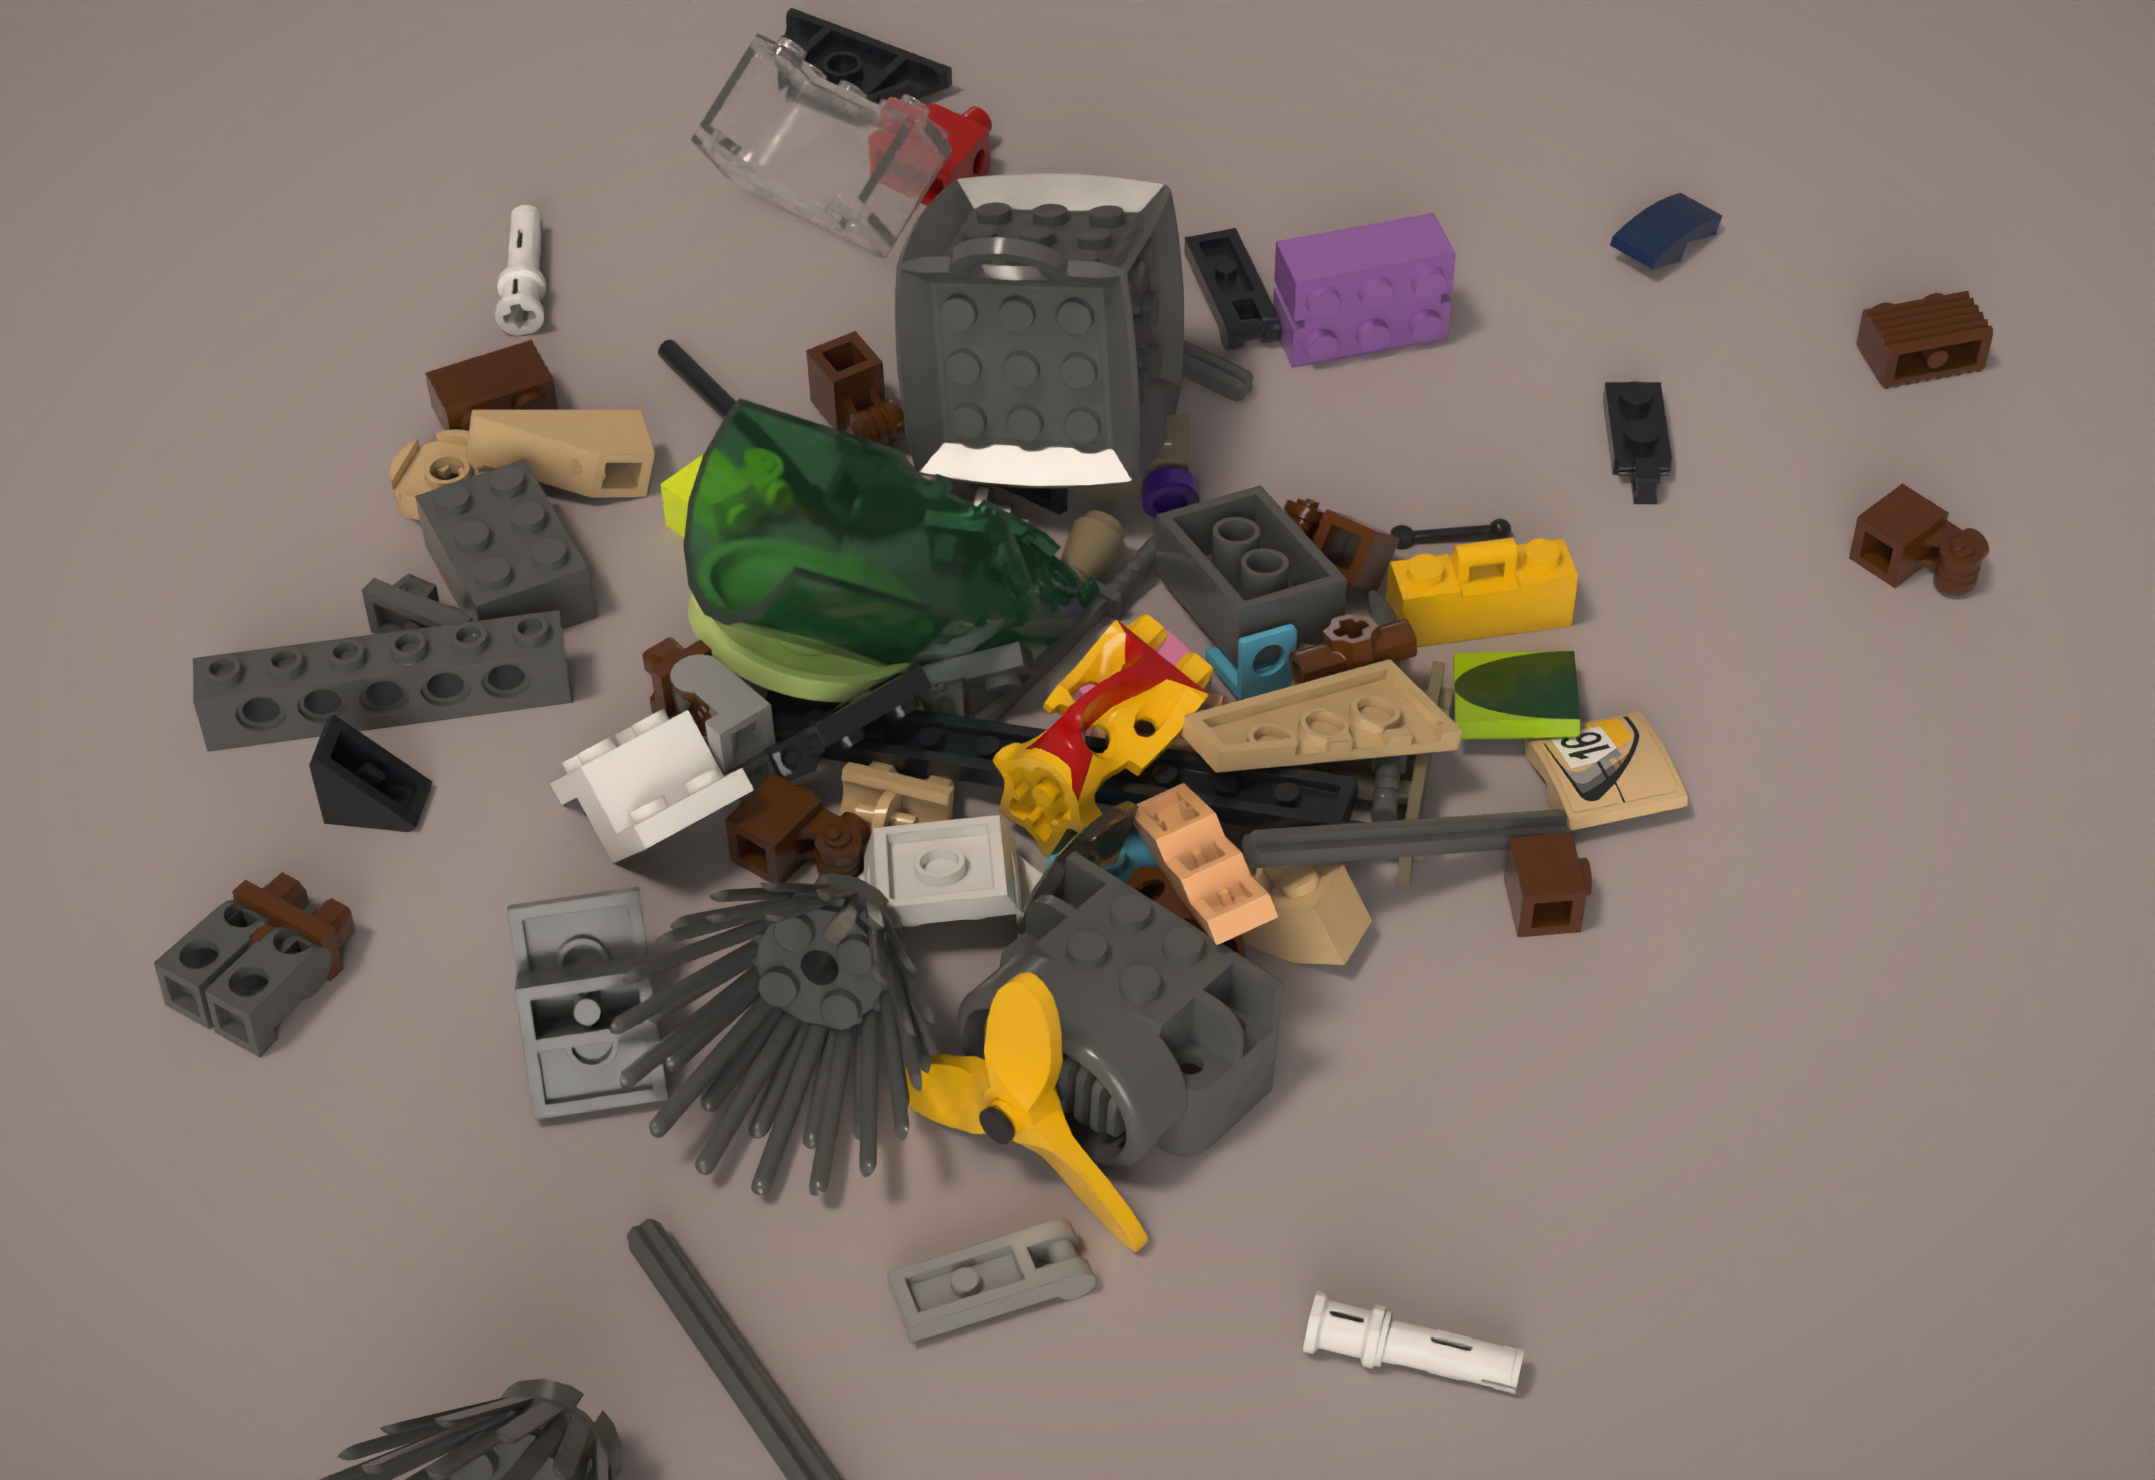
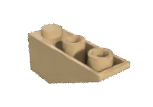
M641 409L472 410L465 455L467 460L493 468H499L525 459L538 482L590 498L647 496L655 452Z
M1343 863L1251 868L1247 865L1251 876L1269 893L1278 918L1243 933V944L1290 963L1345 965L1371 924L1372 919Z

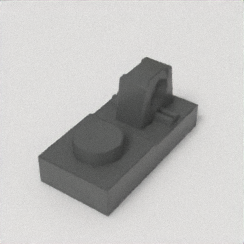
M410 573L394 585L373 578L361 590L370 630L374 634L473 621L472 616L467 615L461 609L439 603L435 584L415 577Z
M1015 642L919 666L918 668L923 669L932 688L916 697L921 700L924 711L969 717V688H985L987 694L1003 693L1021 687V678L1037 675L1032 651L1022 643Z

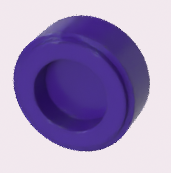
M1174 467L1158 469L1147 475L1141 484L1143 509L1154 518H1156V514L1200 502L1197 478L1185 469Z

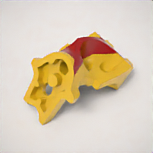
M1148 614L1141 615L1127 626H1124L1118 620L1113 622L1045 701L1043 709L1050 714L1057 712L1062 716L1039 736L1023 744L1012 743L1002 747L992 760L1004 778V790L998 812L1009 821L1024 827L1035 838L1039 851L1048 858L1065 840L1071 829L1086 839H1089L1096 832L1102 816V812L1095 803V793L1107 779L1120 773L1125 768L1139 776L1182 735L1185 715L1199 712L1210 695L1204 688L1214 672L1213 666L1197 653L1187 652L1175 666L1158 653L1168 638L1165 628ZM1088 684L1096 685L1077 701L1075 700V694L1082 686ZM1140 720H1145L1153 723L1156 731L1149 737L1139 736L1135 732L1134 725ZM1099 727L1105 732L1106 750L1103 753H1095L1087 746L1085 733L1089 728Z

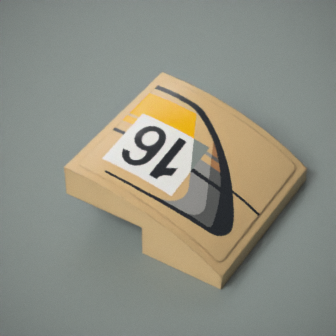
M1640 711L1580 723V737L1524 739L1525 757L1547 782V802L1552 810L1560 809L1566 813L1567 827L1572 831L1688 806L1686 790L1671 757L1657 733Z

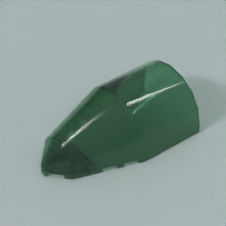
M741 398L738 399L728 412L703 454L688 501L683 544L688 586L705 615L727 626L877 667L947 660L1015 642L1022 643L1029 650L1051 646L1066 634L1080 618L1089 604L1099 594L1100 589L1092 576L1083 583L1068 564L1055 556L1061 547L1048 534L985 499L978 506H975L951 493L953 481L938 473L931 480H928L902 466L905 462V455L887 445Z

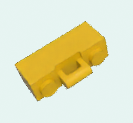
M1513 537L1458 544L1453 546L1452 555L1418 554L1411 559L1389 562L1386 602L1394 610L1395 621L1405 618L1411 624L1417 640V647L1571 627L1579 576L1564 538L1556 540L1537 538L1526 544L1516 545Z

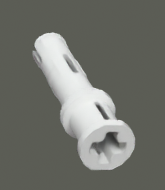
M520 205L511 211L507 268L500 273L497 281L498 294L502 299L498 301L495 308V320L500 329L514 336L535 333L542 327L544 322V308L540 301L546 293V279L539 271L543 218H541L540 211L531 205ZM524 311H528L526 321H523Z
M1316 1291L1306 1330L1303 1352L1314 1354L1319 1348L1360 1358L1361 1365L1373 1369V1366L1381 1367L1382 1362L1394 1365L1399 1364L1515 1394L1524 1349L1506 1345L1501 1346L1472 1339L1469 1336L1440 1329L1435 1330L1392 1319L1393 1312L1387 1311L1385 1306L1376 1304L1372 1310L1331 1301L1329 1300L1328 1292Z

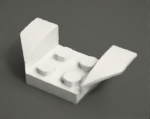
M1000 815L873 828L864 854V870L858 877L879 889L889 900L884 910L891 917L894 927L899 919L902 926L915 927L928 923L966 919L981 920L987 917L1016 914L1019 937L1025 932L1026 911L1033 901L1041 895H1053L1061 900L1064 899V890L1016 853L1015 840Z

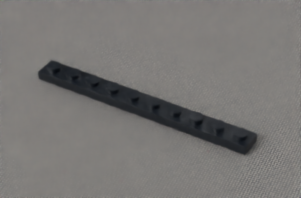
M769 690L765 697V700L771 704L776 742L843 703L801 699ZM915 709L890 723H887L884 716L879 717L864 726L868 735L866 738L838 753H835L830 745L825 749L824 753L820 754L819 758L846 763L853 762L869 766L873 761L893 765L896 771L927 776L934 775L946 779L1004 788V778L992 761L994 756L1002 747L1012 743L1023 744L1039 736L1046 729ZM1085 736L1086 744L1090 750L1095 753H1103L1106 750V739ZM1167 748L1139 776L1125 768L1120 773L1107 779L1095 793V803L1129 808L1185 783L1216 813L1219 823L1256 829L1348 824L1359 791L1356 777L1285 766L1216 773L1198 753Z

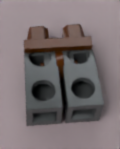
M283 872L263 888L244 880L232 891L233 900H228L218 906L154 962L165 1005L208 1029L214 1026L215 1033L258 1057H261L277 1041L274 1028L302 1000L312 997L319 991L326 980L332 981L343 970L339 949L355 932L351 910L332 898L325 900L312 914L303 911L309 905L307 890L298 880Z

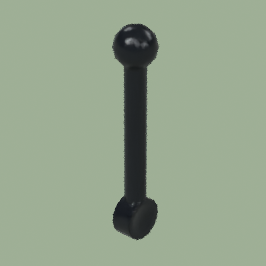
M1501 518L1493 520L1490 525L1414 531L1406 525H1399L1392 528L1390 534L1400 538L1397 549H1407L1411 547L1413 542L1486 536H1491L1494 540L1508 538L1511 533V525L1507 520Z

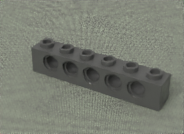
M559 610L193 658V703L207 752L320 737L326 720L333 714L358 731L573 703L568 658Z

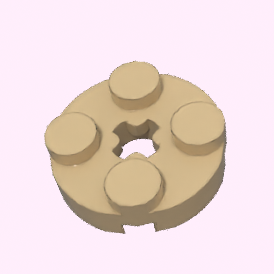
M444 430L435 432L436 441L419 447L418 439H416L397 453L391 463L389 474L398 512L403 517L420 521L415 496L496 469L466 459L465 452L469 431ZM452 473L458 474L456 478L443 480L447 479Z

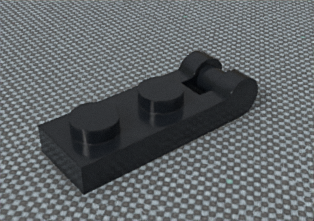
M1233 228L1185 237V257L1218 325L1224 349L1243 348L1245 341L1260 339L1263 344L1279 341L1281 328L1277 312L1237 229ZM1251 314L1253 316V318L1240 320L1239 318Z

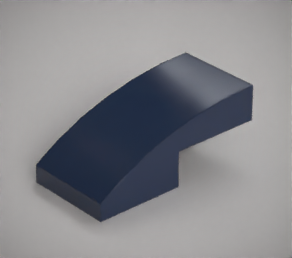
M1682 193L1674 194L1647 207L1627 222L1613 235L1610 246L1651 269L1681 261L1688 242L1716 235L1723 215Z

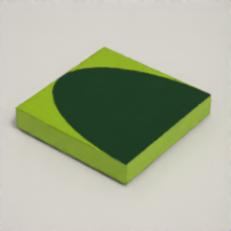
M1574 651L1453 653L1455 723L1463 730L1460 740L1580 737V712Z

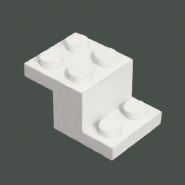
M664 709L614 735L620 745L616 748L613 740L609 737L566 760L562 765L567 774L550 783L561 805L578 798L612 863L653 846L754 790L743 768L725 776L722 774L688 710L669 719Z

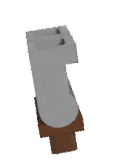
M668 637L642 654L645 671L652 677L654 689L650 697L652 713L654 714L664 709L669 719L688 710L722 774L725 776L743 768L754 790L722 807L730 815L772 773L778 775L764 750L776 743L771 704L720 660L714 658L711 648L701 639L683 648L675 639Z

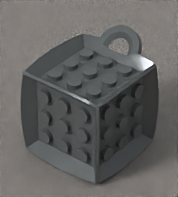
M1024 173L956 179L944 188L923 210L903 245L896 267L895 335L900 396L914 467L921 475L966 483L1016 488H1091L1133 484L1150 467L1168 437L1166 415L1176 414L1181 389L1184 351V284L1181 250L1172 192L1167 185L1123 177L1073 173Z

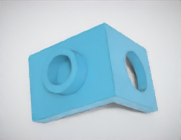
M1287 624L1240 638L1238 640V669L1218 646L1206 649L1205 660L1213 666L1214 671L1239 700L1290 687L1292 674L1290 671L1289 654L1296 651L1297 629L1293 624ZM1270 645L1281 646L1279 658L1276 657L1253 664L1256 655L1263 648Z

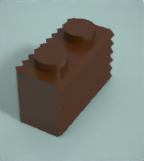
M1969 291L1947 295L1934 293L1919 300L1897 304L1884 302L1873 308L1863 310L1856 344L1881 385L1888 389L1892 384L1898 387L1901 383L1908 385L1913 380L1919 383L1923 378L1929 381L1933 377L1939 379L1943 375L1949 378L1953 373L1959 376L1964 371L1969 374L1974 369L1980 372L1986 366L1993 337V328L1988 325V319H1984L1983 311L1979 312V307L1974 304V298H1970Z
M532 340L425 373L431 406L444 430L469 431L472 410H558L552 374L549 373L548 367L545 366L544 360H542L536 346L534 347Z

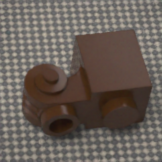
M856 331L806 350L810 400L837 433L847 430L859 445L893 448V442L895 443L905 437V422L901 407L896 405L892 399L885 400L883 362Z
M1902 483L1858 516L1849 559L1893 588L1899 586L1922 567H1929L1934 569L1933 583L1936 588L1947 594L1960 595L1972 591L1977 585L1982 561L1989 554V545L1986 538L1979 531L1973 528H1966L1964 530L1947 521L1949 515L1947 511Z
M1306 498V501L1297 499L1296 502L1287 499L1283 507L1284 511L1346 577L1347 584L1370 591H1378L1400 538L1349 515L1326 509L1324 512L1318 508L1320 503Z
M774 773L725 819L730 860L769 883H785L808 859H815L817 861L818 877L829 873L859 877L864 870L863 849L871 836L870 828L866 822L852 812H844L841 816L834 814L823 807L822 799L818 798L809 788L803 785H794Z

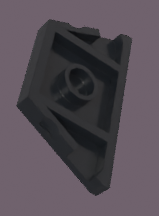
M790 8L787 11L785 35H781L778 46L779 57L775 59L772 70L773 91L857 123L942 91L952 85V67L794 8Z

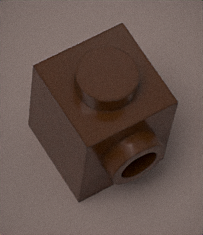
M1572 833L1533 834L1509 838L1504 883L1517 937L1581 932L1586 896H1590L1592 891V876L1588 859L1586 857L1578 858Z

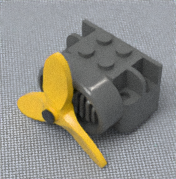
M1074 851L1066 857L1064 899L1061 900L1053 895H1041L1033 901L1026 911L1025 932L1001 954L1000 967L963 999L958 1011L957 1029L965 1056L951 1054L930 1055L931 1066L929 1072L925 1073L921 1070V1091L916 1090L912 1086L907 1067L905 1068L910 1098L909 1106L915 1112L942 1125L971 1134H987L999 1144L1006 1145L1012 1140L1037 1153L1053 1167L1098 1220L1127 1248L1136 1253L1148 1242L1147 1234L1130 1207L1096 1164L1106 1167L1128 1166L1137 1162L1154 1145L1178 1156L1188 1157L1201 1154L1211 1148L1258 1104L1273 1087L1284 982L1224 944L1216 945L1208 934Z

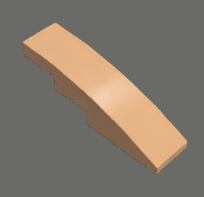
M1185 783L1126 809L1131 822L1173 889L1216 945L1278 918L1269 893L1251 876L1242 852L1225 837L1216 813Z

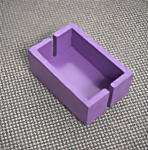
M1434 213L1276 241L1274 281L1278 288H1274L1273 306L1280 322L1281 337L1279 341L1292 368L1448 338L1451 299L1448 293H1451L1453 288L1456 253Z

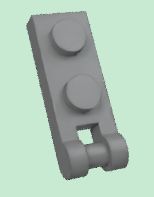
M1065 1219L1052 1220L887 1272L888 1287L910 1343L1052 1298L1059 1297L1062 1300L1077 1299L1092 1290L1096 1279L1088 1261L1078 1257L1075 1251L1079 1245L1078 1238L1071 1222ZM1041 1258L1051 1262L1050 1265L1037 1269L1033 1263L1034 1260Z

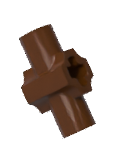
M1346 614L1331 619L1329 627L1323 630L1324 643L1290 652L1289 664L1293 680L1297 685L1388 659L1395 663L1415 657L1417 655V640L1411 624L1405 618L1379 626L1371 616L1359 617Z

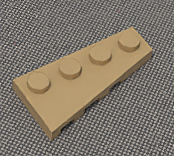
M1391 659L1185 715L1182 736L1207 764L1218 773L1458 750L1463 730Z

